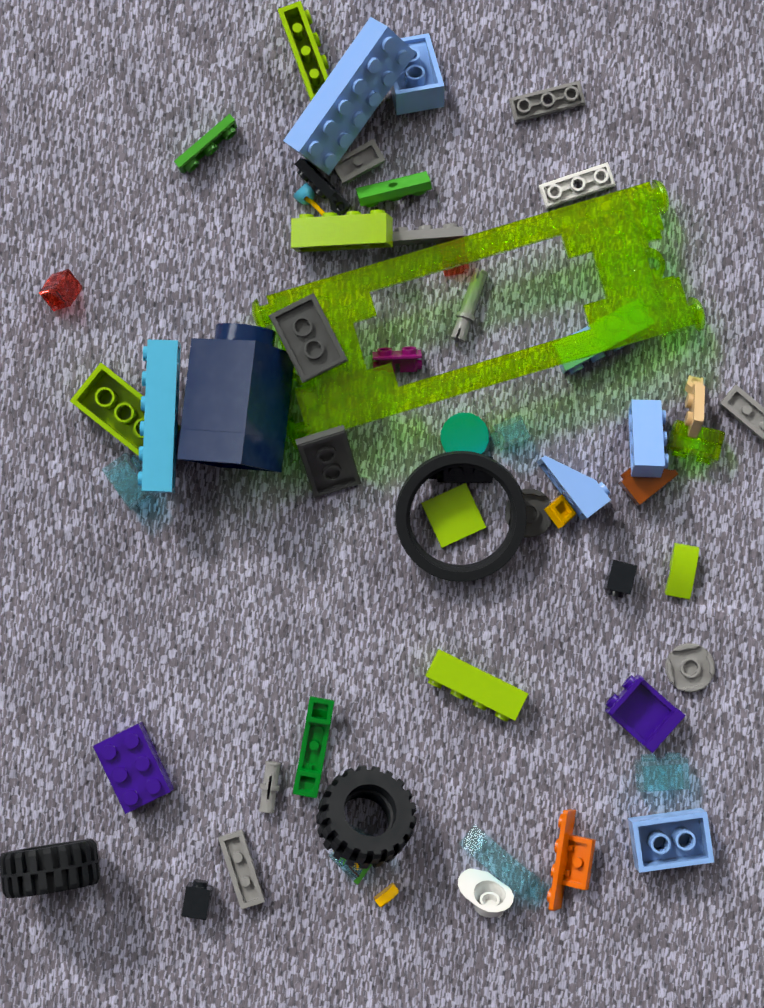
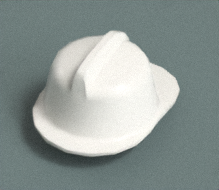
M467 869L458 878L460 892L473 903L475 911L483 917L500 918L503 912L510 908L513 903L514 895L512 890L489 872Z

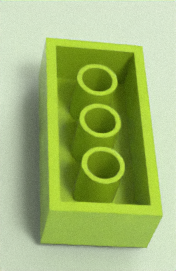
M100 363L70 402L139 456V447L143 446L144 436H140V422L144 421L145 411H141V397L143 395L103 363Z

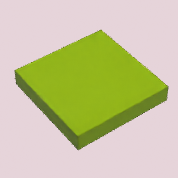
M466 483L421 503L441 548L486 528Z

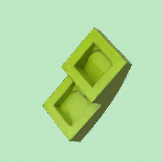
M674 543L665 595L690 599L696 574L699 547Z

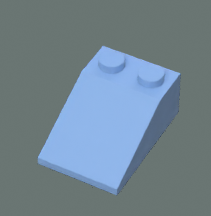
M429 33L401 38L416 54L390 89L396 114L401 115L444 107V83Z
M543 456L537 461L538 465L565 497L581 520L587 519L611 501L608 497L610 491L602 482L598 484L595 479L547 456Z

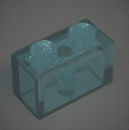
M124 453L104 467L102 471L129 509L134 511L158 493L141 491L142 486H138V472L141 471L142 463L135 454L130 456V454Z
M679 752L665 753V758H656V754H642L641 759H634L636 789L639 792L690 789L688 759L684 756L681 757Z

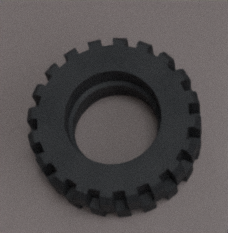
M366 765L358 766L356 771L350 768L345 770L343 775L336 776L331 785L326 789L318 806L319 812L316 815V823L320 824L317 831L320 838H325L323 843L327 850L332 848L335 851L333 857L337 860L342 857L346 859L345 864L353 867L354 863H359V868L367 869L370 864L376 868L382 866L384 862L389 863L411 838L417 819L413 816L417 811L414 802L410 803L413 796L410 790L405 791L403 789L405 783L400 778L397 781L392 778V772L388 770L386 773L380 772V767L372 766L371 770H367ZM356 798L374 801L386 814L388 821L387 830L378 836H366L358 833L346 820L344 814L346 803Z
M85 839L2 853L0 856L2 893L6 898H21L73 890L97 884L100 880L97 844L93 839Z

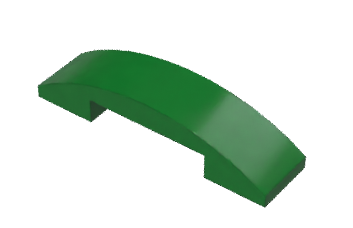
M310 696L293 794L312 798H317L335 700Z

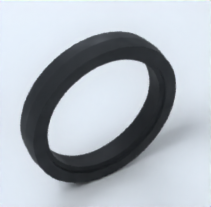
M470 451L442 453L418 466L403 484L395 509L397 534L408 556L425 572L440 579L455 582L482 579L501 569L519 548L524 536L527 520L525 499L513 475L496 460ZM453 467H471L492 476L505 490L511 507L510 527L503 543L487 558L466 565L444 563L429 555L417 542L410 523L412 502L422 484L434 474Z

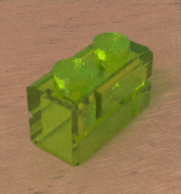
M676 420L672 425L667 450L672 451V456L686 459L688 455L696 457L695 462L710 465L711 462H716L719 459L725 432L702 426L698 437H688V426L684 425V421Z

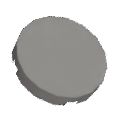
M684 643L676 646L668 654L665 662V673L669 682L675 688L684 692H697L704 689L713 678L715 663L712 655L704 647L695 643Z

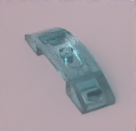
M475 824L460 841L459 844L475 859L535 907H537L551 888V886L526 868Z

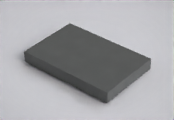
M314 293L269 315L303 384L348 362Z
M344 425L295 439L314 498L361 484Z

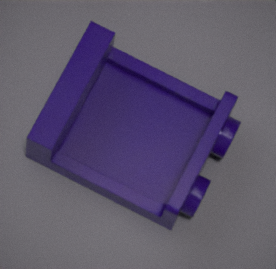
M637 674L635 677L631 675L622 684L624 690L618 696L616 694L612 695L605 705L608 708L605 712L653 753L686 715L667 701L641 675Z

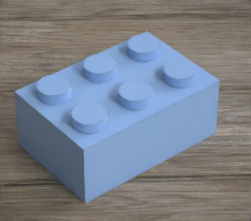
M695 808L628 818L634 866L639 873L714 862L708 815L704 809Z

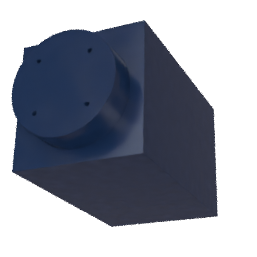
M219 323L216 324L214 339L191 338L177 459L220 468L282 473L294 365L287 351L274 347L276 337L274 330L247 324Z

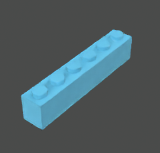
M148 339L147 346L143 347V361H147L146 371L142 372V386H146L145 396L141 397V411H145L144 421L140 422V436H144L143 446L139 447V461H143L142 471L138 472V486H142L141 491L175 493L181 344L178 340Z

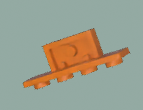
M573 809L563 810V814L560 815L558 820L560 834L554 847V851L557 853L556 861L551 868V878H553L552 887L547 894L548 910L551 911L562 908L565 886L581 890L589 889L596 840L573 835L576 810Z

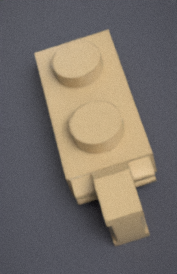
M689 375L685 386V391L688 393L685 408H689V411L686 413L684 425L688 426V437L696 438L704 422L705 386L703 385L702 377Z

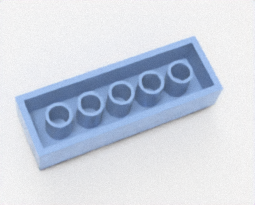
M370 17L283 141L329 175L416 53L388 26Z

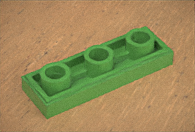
M228 114L174 161L180 172H192L199 166V160L205 155L209 157L218 149L217 145L223 139L225 141L231 139L237 132L235 130L237 128L235 119Z
M427 171L359 187L356 188V193L360 206L374 207L379 202L387 200L398 201L407 195H423L426 191L432 189V185Z

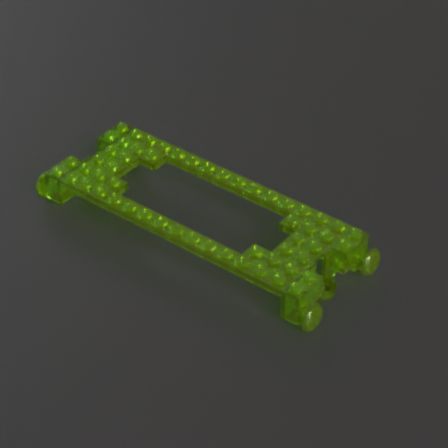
M652 180V187L649 181L266 296L268 304L262 306L259 305L258 299L254 300L252 303V316L255 325L266 328V326L273 325L269 318L270 314L314 293L348 359V362L304 384L295 373L294 367L293 380L302 386L295 389V394L304 421L295 424L293 416L288 419L287 433L293 447L298 450L295 439L344 425L345 430L656 336L663 335V337L683 332L691 326H694L700 332L704 328L706 321L705 311L701 302L697 298L688 297L687 303L680 277L669 276L662 278L666 268L665 260L660 252L650 248L648 243L662 239L661 232L664 230L660 214L664 215L669 207V197L665 186L661 181ZM558 236L561 237L567 259L592 253L606 299L582 306L589 330L399 387L391 363L367 370L353 324L377 317L371 292ZM653 258L658 261V270L650 268L648 259ZM279 337V340H280V344H281V346H282V349L286 351V349H285V347H284V345H283V343H282V341H281V339H280V337Z

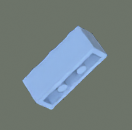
M631 400L628 410L631 477L661 478L664 468H668V453H664V446L667 445V432L663 431V425L666 422V410H662L661 400Z

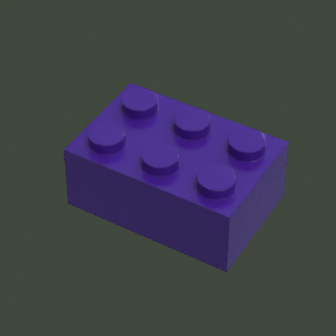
M143 722L129 727L93 746L125 814L174 789Z

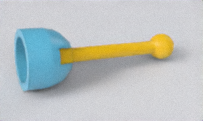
M305 183L293 197L301 204H311L323 216L325 212L314 201L315 194L312 187Z

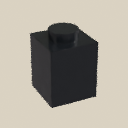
M610 560L603 589L609 590L608 595L623 598L624 594L631 595L637 565Z
M194 879L193 883L189 882L187 884L182 917L207 919L213 886L208 885V881Z

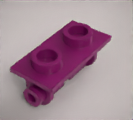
M383 347L378 348L377 352H372L373 360H378L373 362V371H378V374L395 373V364H400V372H417L418 369H422V360H417V358H422V352L417 350L416 347H403L401 351H392V348Z

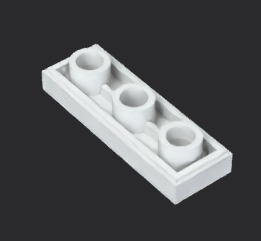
M607 162L541 184L538 188L545 208L549 209L615 187L616 184ZM579 182L581 188H575L573 183Z

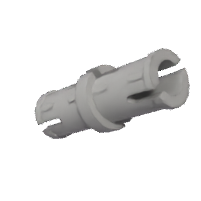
M265 761L263 783H260L262 793L259 811L274 813L276 793L280 789L278 778L281 763ZM270 776H272L271 787H270V796H269V798H268V790H269Z

